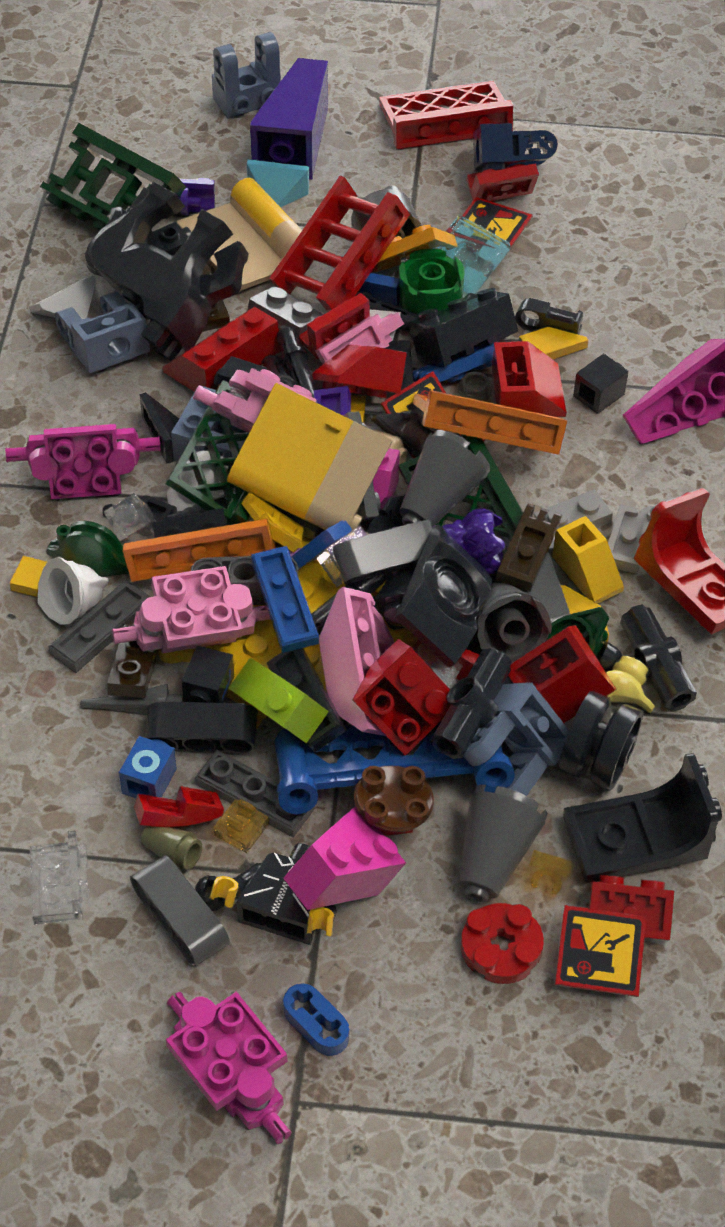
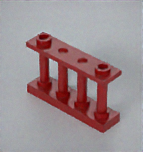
M339 176L269 279L275 287L284 289L290 295L296 286L317 294V300L329 312L357 294L410 216V213L399 197L389 192L386 193L379 205L357 198L358 195L346 178ZM349 209L371 216L361 231L340 224ZM331 235L353 242L344 257L322 249ZM314 260L335 268L326 283L304 275Z

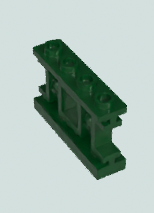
M78 123L72 132L77 140L75 143L71 141L68 145L78 156L65 177L62 179L51 173L48 177L51 180L49 184L43 181L40 185V188L48 194L46 197L47 201L60 209L64 205L69 207V212L83 222L87 218L94 221L93 226L99 231L108 223L109 217L107 216L111 215L113 207H122L126 210L138 197L136 193L141 187L142 182L134 173L150 182L161 185L175 193L178 197L181 196L186 188L174 173L81 123ZM87 148L110 159L113 163L101 158L93 172L88 170L95 157ZM112 173L125 180V182L109 205L96 196ZM81 180L86 182L78 195L87 204L85 205L65 194L61 189L73 194Z

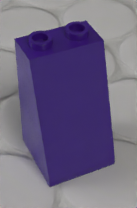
M298 58L250 123L251 160L308 166L309 179H313L328 112V61Z

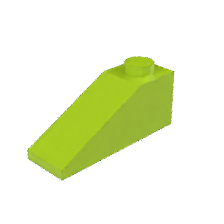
M249 658L228 688L305 743L308 742L329 712L308 695L252 658Z

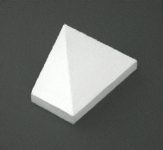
M94 275L83 278L29 308L34 314L55 318V312L73 307L82 319H86L96 278Z

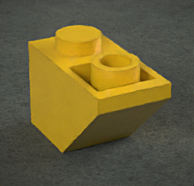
M586 516L556 530L552 558L588 599L599 604L623 592L624 585L607 539Z

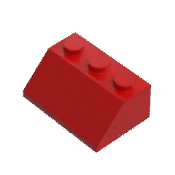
M253 307L162 367L163 372L195 392L198 385L217 390V387L214 385L215 374L218 369L226 364L231 356L262 365L261 362L264 357L281 352L276 340V334L279 331L278 320Z

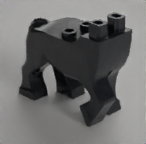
M152 182L149 189L143 187L127 211L122 207H113L111 209L108 223L88 244L85 259L86 266L91 273L102 276L124 299L130 303L132 302L144 318L150 320L141 335L155 346L153 349L159 355L172 361L181 349L187 351L196 344L208 322L212 306L221 300L236 295L240 291L243 269L248 261L249 253L240 241H236L215 253L233 235V232L224 221L201 209L193 231L174 256L155 246L149 245L147 235L151 229L162 219H168L170 216L176 215L185 207L175 193ZM214 255L217 262V270L212 274L201 275L208 260Z

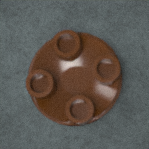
M369 766L364 769L362 777L356 785L354 801L360 815L371 825L385 831L404 832L419 827L429 818L434 806V795L430 785L425 780L424 771L417 766H408L406 768L401 766Z

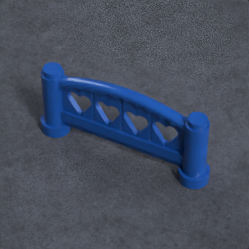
M441 721L420 741L422 744L414 755L406 756L392 746L393 743L387 736L362 732L353 725L345 726L346 732L317 751H345L336 763L329 764L309 748L307 743L287 729L279 731L274 741L280 782L277 786L278 801L280 807L291 814H303L313 809L318 801L317 790L357 785L362 777V772L369 766H401L405 768L417 766L424 771L425 778L474 773L477 786L486 785L484 791L495 793L497 786L509 787L514 781L515 773L511 760L507 755L503 754L501 746L488 761L478 766H471L464 757L452 759L445 754H440L430 741L434 740L433 735ZM376 745L383 747L375 759L369 760L353 750L358 747L370 748Z

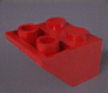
M528 341L494 342L492 377L496 404L554 417H566L567 411L558 363Z
M347 345L312 373L313 380L323 381L322 388L324 389L348 386L353 394L387 398L388 392H401L407 352L372 346Z
M576 625L565 628L510 665L511 671L508 675L513 683H533L563 723L576 716L577 711L589 692L595 691L608 696L617 690Z
M398 639L370 666L352 701L406 756L444 718L450 707V703L447 701L450 689L411 646Z

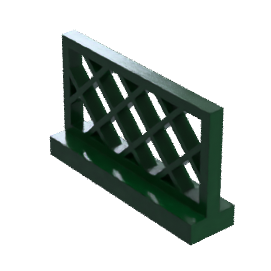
M223 380L215 394H220L222 390L230 393L231 387L229 383ZM207 406L165 484L206 511L223 508L229 525L247 522L250 514L241 503L249 492L227 482L228 476L224 466L234 464L240 452L237 441H245L249 433L234 434L229 419L214 413L212 407ZM220 421L225 435L212 436L208 422ZM228 443L233 457L221 459L216 444ZM206 445L212 460L199 461L195 446ZM215 467L220 482L207 484L202 469ZM193 470L198 485L190 486L178 478L181 472ZM223 490L228 503L225 508L213 500L210 491Z
M461 434V437L470 443L467 449L475 456L480 451L490 464V473L478 485L479 489L476 496L467 495L462 502L472 504L470 512L476 510L478 506L493 510L494 514L501 517L503 521L500 524L502 528L494 527V534L506 537L511 542L523 511L482 439ZM420 456L398 465L407 486H409L412 478L410 472L415 470ZM448 513L436 525L439 524L442 527L445 525L446 520L454 522L456 520H463L465 517ZM505 549V550L502 551V552H503V558H504V555H505L507 549Z

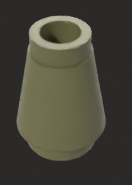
M146 826L141 835L142 845L146 846L160 858L164 855L168 856L179 870L182 868L186 870L193 868L202 853V842L196 838L193 832L169 827Z

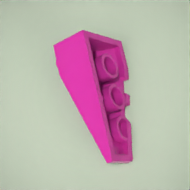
M710 339L688 355L622 415L639 444L725 417V339Z

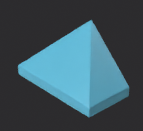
M248 159L247 178H253L280 207L308 195V166Z

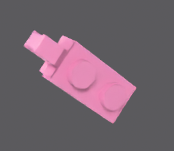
M398 312L395 314L391 313L382 319L378 314H375L356 324L315 350L322 364H324L347 345L386 348L389 346L388 343L392 341L389 334L404 325V322Z

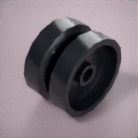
M591 691L583 700L570 727L560 756L559 768L564 772L579 777L592 764L590 771L592 783L611 791L620 779L633 753L643 720V711L623 704L611 716L612 703L610 697Z

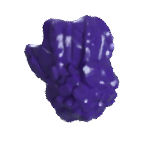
M476 509L469 512L463 520H456L452 524L442 526L490 574H497L503 560L502 550L505 548V543L494 534L493 529L503 523L501 517L487 509Z

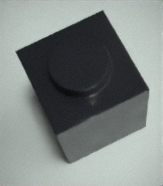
M603 353L576 373L573 397L596 414H599L625 395L629 371Z
M197 646L181 681L183 702L224 703L229 691L228 688L234 679L233 654Z

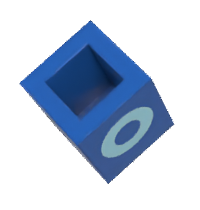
M138 736L119 771L122 794L137 798L138 794L162 798L177 770L175 748L162 740H150Z

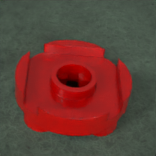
M494 903L469 913L467 922L462 930L461 953L466 965L472 971L475 969L477 972L485 975V980L497 984H510L521 981L531 973V969L539 963L542 957L544 946L543 932L537 920L532 917V912L527 906L522 904ZM498 936H504L512 942L508 944L507 950H501L499 944H492L491 941L496 940Z

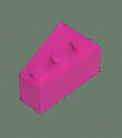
M355 806L308 848L283 879L306 909L310 910L377 896L404 867L406 862L398 853L396 844L384 836L379 828L368 823Z

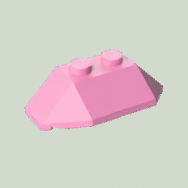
M342 587L336 594L319 637L327 694L337 713L344 720L362 732L386 736L352 699L370 666L394 644V640L383 617L374 607L375 601L371 593Z

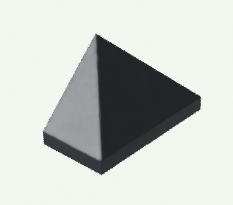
M146 392L139 394L142 419L151 436L160 437V453L166 464L172 463L174 457L171 432L179 418Z

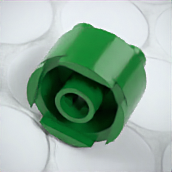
M421 249L411 253L410 259L405 263L403 261L399 267V306L407 311L418 314L428 309L436 308L438 311L448 308V302L463 298L465 269L462 262L457 257L453 260L446 256V251L440 249Z

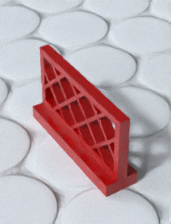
M494 81L379 97V105L394 134L396 149L473 138V132L481 124L512 123L513 131L514 105L511 100H504ZM487 92H489V94H488L487 96H486V95H483V94H480V93H487ZM469 101H472V102H476V103H478V104L475 105V104H471V103H468V102H469ZM440 105H443V106H447V107H449V108L446 109V108H442V107H439V106H440ZM414 109V110H418V111H420V112H419V113H416V112H412V111H410V110Z

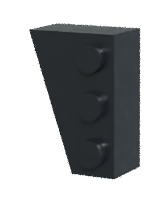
M489 288L477 292V298L469 301L466 298L456 299L448 302V308L438 311L434 308L418 313V319L408 322L418 360L447 366L452 363V355L463 351V355L468 356L475 352L473 347L484 343L491 345L519 332L509 293L497 292L496 288Z

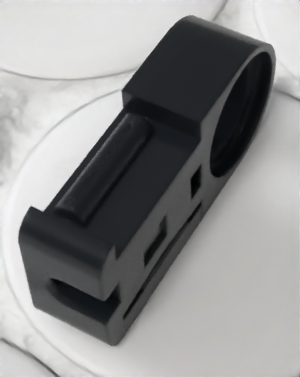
M528 298L523 300L516 312V323L527 331L533 332L542 328L552 327L579 335L582 329V311L579 310L578 313L550 307L551 303L538 299ZM524 311L536 313L539 319L527 317Z

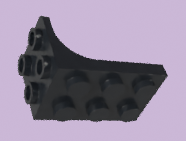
M694 753L685 754L680 771L667 783L653 790L564 808L563 819L585 883L600 881V875L620 877L708 859L712 842L716 840L715 831L718 822L722 819V811L716 797L712 798L708 789L709 779L707 770L703 764L698 763Z

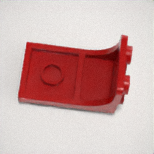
M705 488L694 492H686L681 497L667 502L662 501L654 507L650 514L651 520L646 531L639 539L638 543L640 545L633 559L712 635L725 629V564L710 550L702 532V512L710 496V493Z

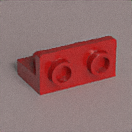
M536 163L529 165L516 164L505 167L502 170L488 169L468 174L466 181L472 200L475 197H479L488 201H495L532 194L539 172Z
M360 293L342 302L324 315L318 316L307 324L308 330L299 335L300 343L319 359L315 350L370 317L369 300Z
M600 875V882L590 883L589 909L647 917L645 938L670 940L675 891L665 890V882L641 880L640 887L624 885L625 878Z

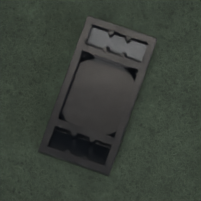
M438 524L431 530L395 618L450 668L457 663L478 629L475 620L476 616L492 591L490 573Z

